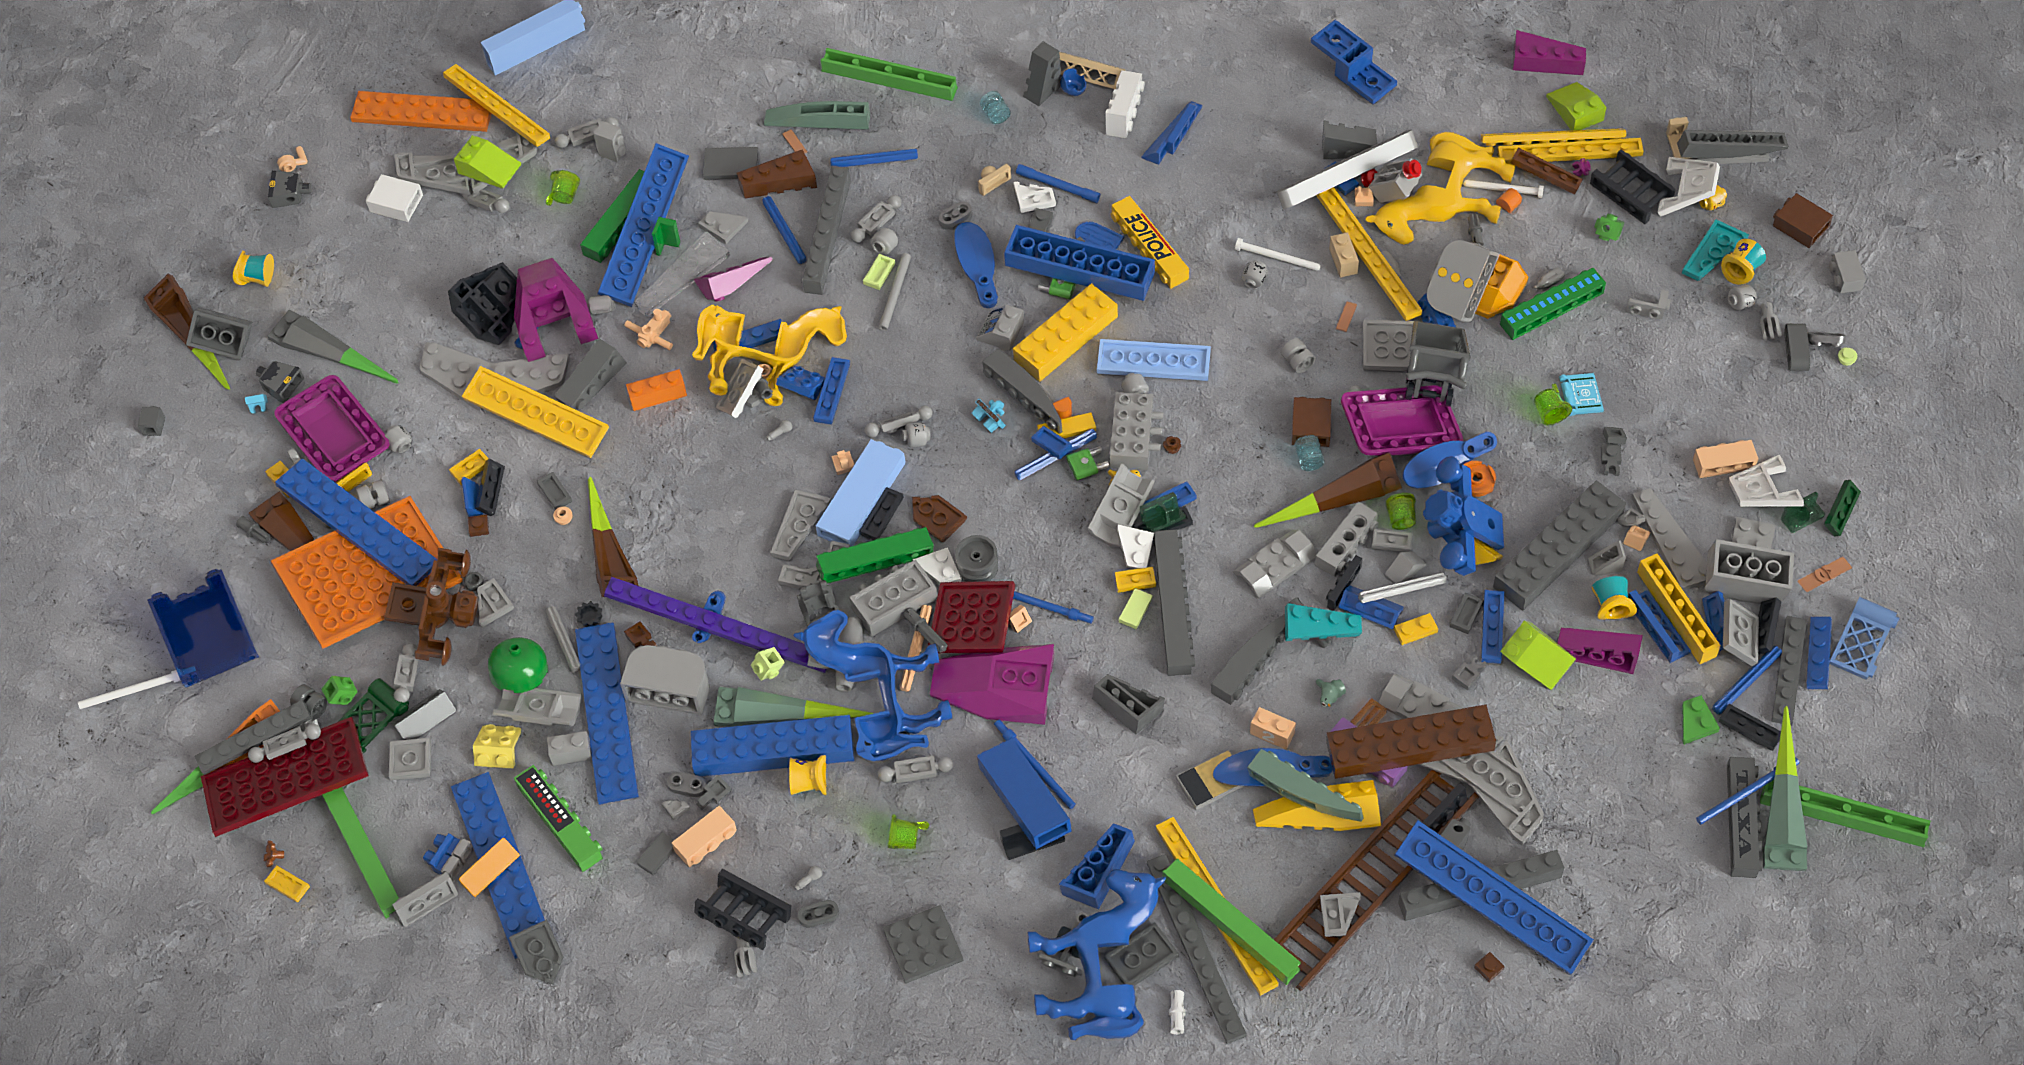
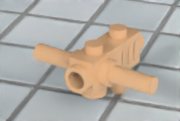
M655 309L653 311V318L643 327L629 320L625 322L624 326L638 333L639 339L637 344L640 347L649 348L652 344H658L668 350L672 349V343L659 337L670 323L671 314L667 310Z

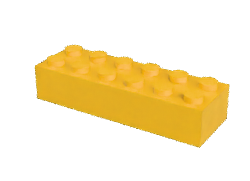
M1091 283L1013 348L1014 361L1037 381L1041 382L1118 317V304Z

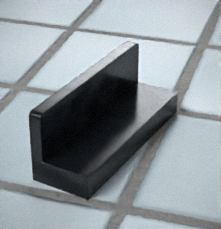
M1019 824L1000 830V840L1008 860L1065 842V836H1062L1035 849Z

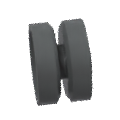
M972 535L959 542L955 549L956 568L961 579L965 582L991 581L998 572V553L995 543L982 535Z

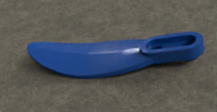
M971 222L961 223L955 229V248L959 262L968 278L975 284L981 306L993 308L997 304L998 296L993 282L995 260L990 240L978 225Z
M1485 432L1467 441H1448L1427 448L1407 463L1403 470V480L1409 487L1417 489L1441 484L1436 477V469L1442 459L1453 456L1458 459L1460 465L1465 464L1493 450L1497 445V438L1493 433ZM1484 439L1487 440V445L1483 443ZM1468 446H1469V447L1471 448V450H1472L1471 453L1468 452V450H1467Z
M1257 748L1226 758L1216 766L1213 771V777L1216 781L1228 785L1265 786L1252 778L1247 768L1261 749L1266 752H1273L1279 760L1291 763L1297 771H1304L1311 778L1327 777L1332 773L1333 769L1330 757L1301 756L1282 749ZM1302 763L1307 764L1308 767H1303ZM1322 763H1326L1328 767H1324Z

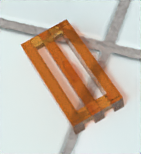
M1371 698L1350 722L1355 725L1374 705L1373 710L1357 727L1365 726L1380 709L1381 711L1368 725L1377 724L1387 713V708Z

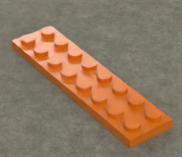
M358 91L350 118L352 122L487 132L492 113L475 100L467 98Z

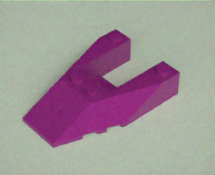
M553 258L518 269L514 319L528 362L546 357L537 327L570 316L581 345L599 339L584 294Z

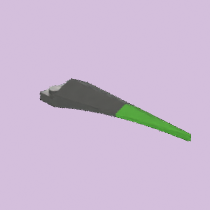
M291 310L286 312L268 334L269 340L284 348L325 358L393 383H398L395 377L304 315L301 316Z

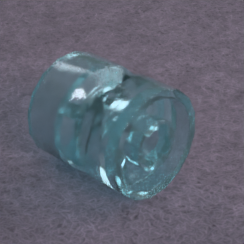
M998 91L988 92L980 100V106L986 112L992 124H1001L1010 117L1011 110Z
M1304 436L1295 442V449L1299 456L1302 470L1313 471L1324 465L1325 460L1321 452L1319 439L1316 436Z

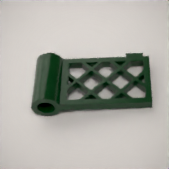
M381 678L374 680L369 685L368 692L339 720L342 721L359 715L358 724H355V726L358 728V737L363 754L367 751L365 747L395 717L403 715L409 709V701L403 703L395 700V690ZM370 700L373 703L372 710H363V705ZM376 713L388 715L383 721L376 722ZM372 714V722L362 723L363 715ZM372 727V732L368 736H362V728Z

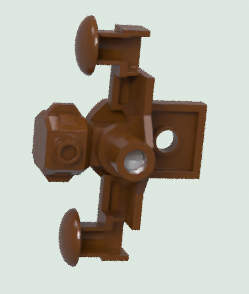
M438 548V559L433 562L430 579L426 588L392 582L384 618L386 621L419 626V644L417 650H415V659L429 661L430 657L442 659L441 665H446L452 652L451 640L446 637L445 641L435 640L436 629L443 626L449 619L456 627L467 628L474 624L478 606L477 595L472 591L466 590L450 595L445 589L449 569L461 571V578H464L469 572L471 556L468 550H465L463 554L452 552L450 549ZM405 601L413 602V606L410 608H405L402 604Z

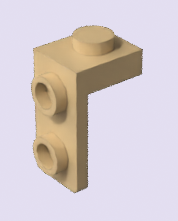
M1687 117L1669 119L1666 134L1673 157L1682 158L1677 142L1684 130H1687L1689 123Z

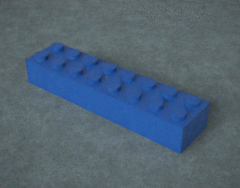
M1020 225L1015 226L1004 252L1005 266L1087 287L1092 283L1099 290L1142 301L1145 300L1155 274V259Z
M850 715L691 731L692 767L694 774L701 777L789 768L790 758L814 761L818 760L821 755H826V764L854 761Z

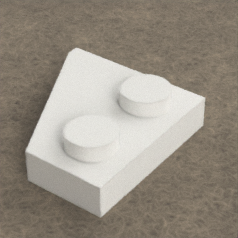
M1014 182V189L1021 213L1034 211L1036 208L1044 209L1056 206L1052 188L1039 187L1033 184L1023 186L1019 182Z
M1117 525L1126 567L1133 569L1147 568L1154 533Z
M948 547L913 559V561L917 560L928 577L934 579L938 585H940V582H961V577Z

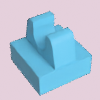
M260 394L245 397L246 405H248L251 413H256L255 407L258 405L261 407L262 412L266 411L267 395Z

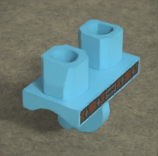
M980 399L975 402L978 406L973 410L972 414L979 421L988 415L990 418L983 425L991 433L998 427L1003 429L1006 426L996 415L1002 416L1005 413L1002 410L1004 407L1002 401L994 402L990 400V408Z

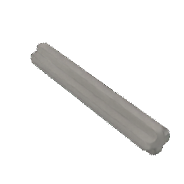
M556 607L547 608V616L572 672L580 670V663Z

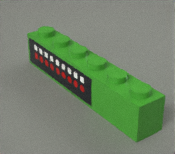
M532 765L514 777L516 786L579 869L584 872L603 859L600 852L603 849L597 840H591V833L587 827H581L578 823L580 819L574 811L571 813L568 810L569 805L563 797H558V790L553 783H547L546 779L548 778L543 770H537Z

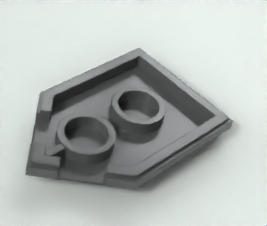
M546 919L510 936L509 939L525 975L553 985L564 956Z

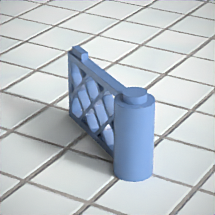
M1859 597L1830 659V664L1867 680L1868 676L1872 678L1877 668L1874 663L1891 627L1895 629L1899 621V617H1896L1897 612ZM1853 620L1862 623L1864 629L1854 631L1852 626ZM1879 630L1883 632V636L1873 639L1870 631ZM1866 632L1870 641L1860 643L1857 635ZM1853 636L1857 645L1847 648L1844 639ZM1872 645L1875 653L1866 656L1862 647ZM1859 649L1862 657L1853 660L1849 651ZM1846 653L1849 661L1842 663L1835 659L1837 655ZM1864 661L1867 666L1866 672L1858 670L1855 663Z

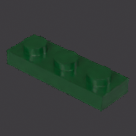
M1851 479L1844 480L1824 523L1834 537L1841 536L1861 493Z

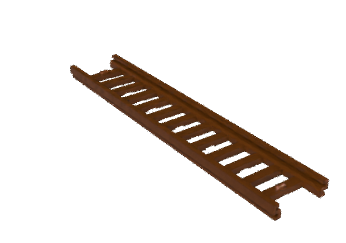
M1431 770L1274 939L1301 962L1298 968L1306 976L1296 986L1299 991L1303 990L1413 870L1409 865L1404 868L1378 848L1376 844L1383 839L1398 850L1402 841L1392 835L1389 830L1396 825L1408 834L1413 826L1401 818L1407 811L1421 821H1424L1429 816L1414 803L1420 797L1434 808L1442 802L1427 791L1432 784H1435L1447 794L1454 789L1452 785L1440 777L1442 773ZM1476 792L1469 798L1467 797L1465 804L1454 812L1453 817L1444 826H1441L1438 832L1439 835L1443 833L1452 819L1459 820L1479 798ZM1368 853H1371L1398 874V876L1391 882L1365 862L1363 858ZM1355 867H1358L1385 890L1379 896L1353 877L1350 872ZM1344 881L1357 892H1360L1372 904L1366 910L1357 905L1354 914L1359 918L1353 925L1350 923L1346 935H1343L1340 939L1336 936L1325 937L1324 927L1310 915L1316 909L1322 913L1320 895L1344 894L1336 888ZM1304 923L1333 947L1327 953H1324L1299 933L1297 929ZM1289 938L1293 939L1318 959L1319 962L1313 968L1285 947L1284 943Z

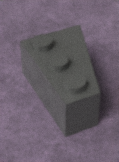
M1044 41L1032 51L1028 69L1031 71L1030 79H1026L1028 89L1023 94L1024 98L1037 106H1040L1061 86L1060 51Z
M1323 120V159H1345L1377 144L1376 129L1360 126L1350 128L1345 127L1343 123L1333 125L1329 124V121Z
M1109 674L1094 685L1092 696L1096 703L1135 734L1139 733L1163 712L1165 702L1164 697H1155L1148 694L1147 690L1136 689L1130 686V683Z

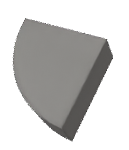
M1632 508L1617 518L1618 524L1623 526H1634L1646 521L1644 515Z
M667 800L662 803L663 808L673 820L690 810V806L684 801Z

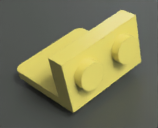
M493 724L483 726L473 744L474 766L514 768V747L521 734V728L495 726Z

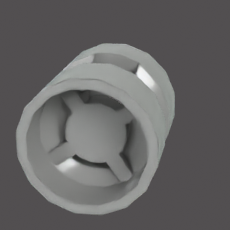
M1299 338L1290 340L1281 350V355L1287 362H1290L1291 367L1297 373H1303L1308 370L1316 360L1315 356L1309 349H1306V345Z
M382 479L371 483L370 487L364 485L356 488L360 501L370 509L375 508L376 504L382 506L390 503ZM375 490L377 491L379 497L376 499L373 498V495L371 493Z

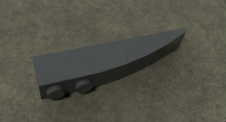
M1684 130L1677 142L1682 158L1744 157L1785 150L1789 147L1785 133Z

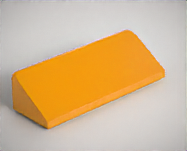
M502 838L459 878V882L472 896L476 897L520 855L505 838Z

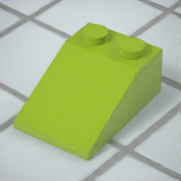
M1578 82L1546 94V97L1570 130H1582L1604 121L1607 107L1597 94Z
M473 135L454 158L458 174L502 189L521 166L520 161L488 140Z
M1525 620L1500 651L1514 664L1550 690L1555 687L1576 660L1574 656L1532 622Z

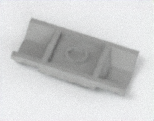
M1121 463L1087 530L1092 536L1106 544L1121 547L1117 525L1132 527L1155 481L1137 476Z
M1291 530L1280 539L1277 538L1248 558V561L1235 569L1233 573L1236 576H1241L1251 586L1256 598L1259 599L1316 559L1317 553L1312 542L1300 530Z
M1399 674L1392 676L1378 702V706L1403 719L1463 708L1451 702L1450 698Z
M534 688L523 693H514L513 690L503 689L501 703L498 710H493V715L511 717L515 721L544 725L554 723L574 726L579 714L581 694Z

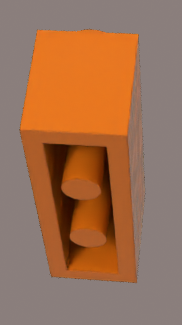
M680 369L626 384L633 411L687 396Z

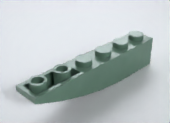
M821 101L776 107L766 110L764 126L869 129V103Z
M1261 749L1247 767L1252 778L1293 802L1339 818L1360 822L1364 819L1362 808L1358 804L1346 801L1340 793H1333L1328 790L1324 783L1320 781L1315 782L1306 772L1297 771L1291 763L1279 760L1277 755L1271 751L1266 752Z

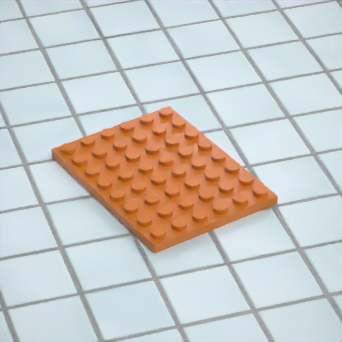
M411 496L375 512L438 559V548H443ZM336 531L271 560L273 568L322 649L384 620L392 582L405 584ZM449 569L446 590L463 582L458 571ZM431 573L417 586L426 588ZM405 601L402 605L405 608L413 606V602Z

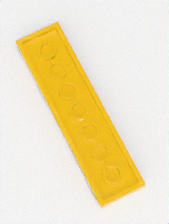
M482 366L479 367L462 395L464 400L588 458L593 456L609 429L606 423Z

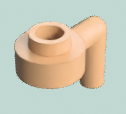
M301 146L296 148L298 159H294L291 155H284L278 159L277 164L280 171L291 172L296 166L307 164L308 160Z

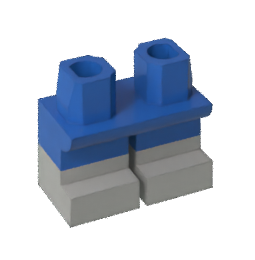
M450 833L447 836L437 834L433 844L439 849L436 853L430 850L426 851L423 860L431 866L433 872L437 874L447 872L454 882L463 865H465L472 854L473 847L470 841L457 839Z

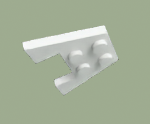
M1669 157L1666 168L1668 175L1682 173L1678 196L1660 200L1658 214L1661 217L1714 196L1720 170L1719 164L1717 162Z
M1780 454L1729 477V484L1740 507L1804 506V500L1798 489L1778 493L1770 477L1772 474L1786 472V466Z

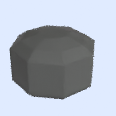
M470 572L465 576L464 584L468 590L477 591V588L484 584V579L478 572Z

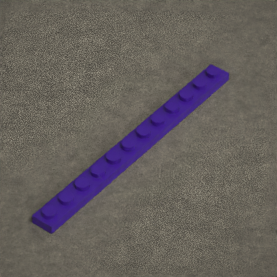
M611 577L605 590L604 597L759 651L775 647L782 659L826 673L827 669L807 666L809 653L805 648V644L614 577Z

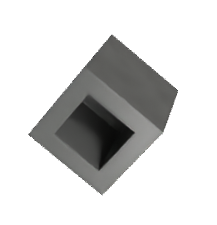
M156 406L142 407L138 422L142 435L161 436L165 422L163 411L160 407Z

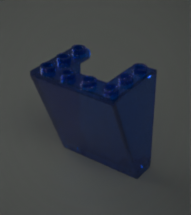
M214 569L207 572V576L204 579L208 586H199L194 592L189 594L182 593L175 600H172L168 594H163L162 592L155 593L150 599H147L181 683L185 688L260 657L231 582L222 569Z

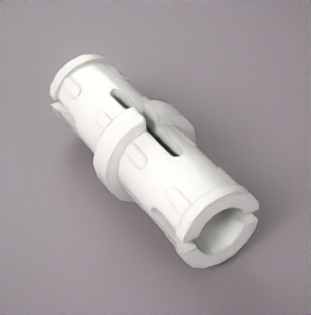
M1174 990L1170 992V1032L1179 1035L1184 1033L1183 1020L1186 1014L1183 1006L1184 992Z

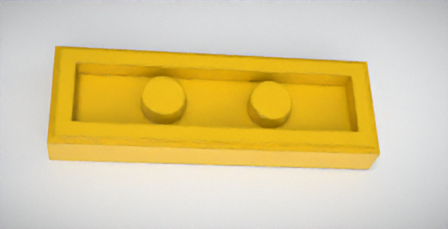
M1092 412L1061 419L1063 432L1060 434L1056 430L1050 429L1047 423L1037 425L1038 430L1045 426L1062 438L1077 436L1089 429L1096 431Z

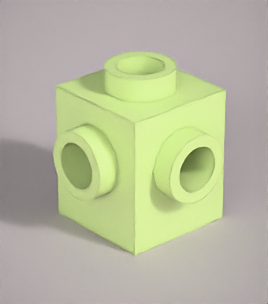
M775 647L758 652L751 667L762 681L767 678H775L785 662Z

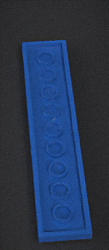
M657 143L655 144L602 280L598 295H608L612 300L632 307L655 247L652 237L653 229L658 217L666 218L689 155Z
M303 458L275 481L279 489L406 585L417 586L431 573L434 560L437 561L434 556Z
M614 622L575 629L598 803L600 805L639 797L625 697L620 685L622 675Z
M489 772L451 786L478 860L502 838H505L519 853ZM521 855L488 885L515 959L518 957L509 937L545 920Z
M1419 820L1416 821L1394 854V856L1569 975L1573 973L1594 940Z

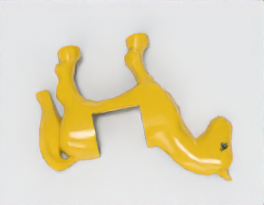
M1454 132L1438 133L1430 139L1431 153L1426 165L1452 171L1446 189L1432 185L1422 186L1418 188L1414 195L1403 200H1393L1381 207L1376 215H1370L1365 218L1370 223L1374 222L1389 238L1403 245L1409 244L1414 240L1413 231L1407 224L1409 220L1421 219L1431 222H1444L1460 212L1473 211L1487 217L1489 222L1497 224L1501 206L1491 205L1488 199L1483 197L1478 199L1462 198V183L1467 174L1474 168L1490 169L1498 173L1504 181L1511 183L1515 165L1506 164L1505 159L1502 157H1492L1494 153L1493 146H1479L1466 137Z
M710 305L700 313L697 325L698 346L692 356L695 360L702 361L708 348L715 340L717 348L710 356L711 370L708 373V379L710 381V392L720 396L726 395L728 392V383L724 380L723 370L727 362L733 357H748L769 365L773 370L766 380L768 381V386L773 391V395L769 399L764 400L765 403L771 406H780L783 403V395L778 390V385H776L777 378L801 360L810 339L817 331L823 334L830 344L834 346H840L846 342L845 321L840 315L842 307L837 306L832 309L816 308L807 311L790 325H787L786 322H781L775 354H770L739 346L744 325V314L728 312L718 305Z

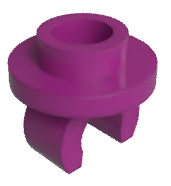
M1581 158L1580 162L1572 163L1574 169H1577L1573 171L1574 175H1589L1591 166L1588 160L1586 161L1584 158Z

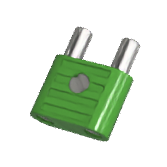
M1053 278L1050 286L1040 283L1038 290L1070 300L1076 284Z
M1100 446L1090 450L1086 448L1066 455L1067 462L1077 481L1098 474L1099 470L1109 467L1108 461L1095 464L1092 456L1102 453Z

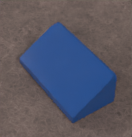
M462 477L464 503L468 517L483 515L482 512L475 509L479 485L466 477Z

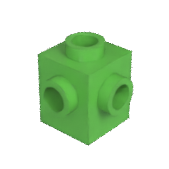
M1607 213V216L1603 215L1601 219L1597 218L1594 226L1596 229L1595 234H1598L1602 240L1609 241L1612 239L1616 241L1620 237L1625 222L1617 220V216Z
M331 676L321 689L328 703L348 705L358 692L350 677Z

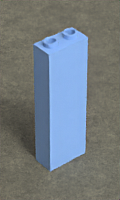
M563 0L482 41L481 45L487 65L494 75L584 31L583 23L585 19L581 14L582 7L579 2Z
M871 439L816 524L817 536L828 541L850 544V547L854 546L860 536L861 528L885 488L891 487L905 465L904 453L897 448L893 449L886 446L881 441Z

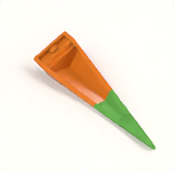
M270 699L256 709L228 738L280 712V710ZM248 752L215 770L248 758ZM199 766L151 811V814H155L203 786L201 776L204 774L201 773Z

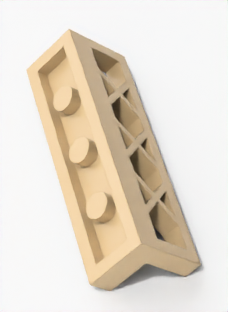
M1060 52V60L1065 61L1068 66L1067 69L1081 65L1084 73L1080 74V76L1086 74L1088 77H1084L1086 82L1116 89L1121 71L1126 70ZM1093 69L1098 70L1101 76L1096 80H1093L1089 75V72ZM1110 73L1116 75L1114 85L1108 84L1105 79Z

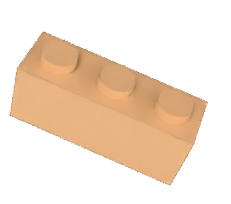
M1739 440L1735 443H1721L1717 446L1700 447L1695 450L1693 461L1699 478L1744 471L1757 465L1758 456L1752 440Z
M718 806L672 842L674 852L690 868L693 864H698L707 853L716 850L721 842L734 835L737 830L735 822Z

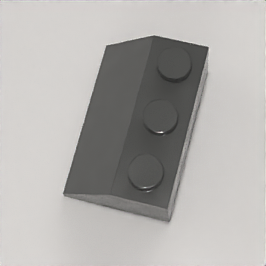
M198 307L193 313L186 345L241 360L253 322Z

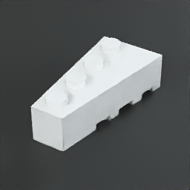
M1121 71L1116 89L1113 91V98L1109 102V109L1105 112L1106 135L1127 138L1128 132L1132 131V118L1136 117V105L1140 104V91L1143 92L1145 81H1142L1141 73Z

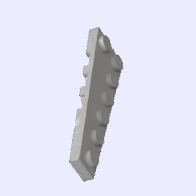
M1651 488L1633 493L1632 499L1639 513L1645 516L1646 521L1644 523L1649 532H1651L1650 534L1669 571L1682 590L1705 584L1707 562Z

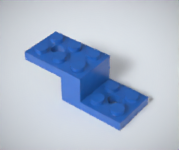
M1336 19L1311 38V43L1336 62L1335 76L1371 104L1376 103L1397 86L1396 79L1372 62L1373 47ZM1332 39H1334V40L1338 39V40H1340V41H1339V42H1333ZM1368 82H1376L1377 84L1371 85Z

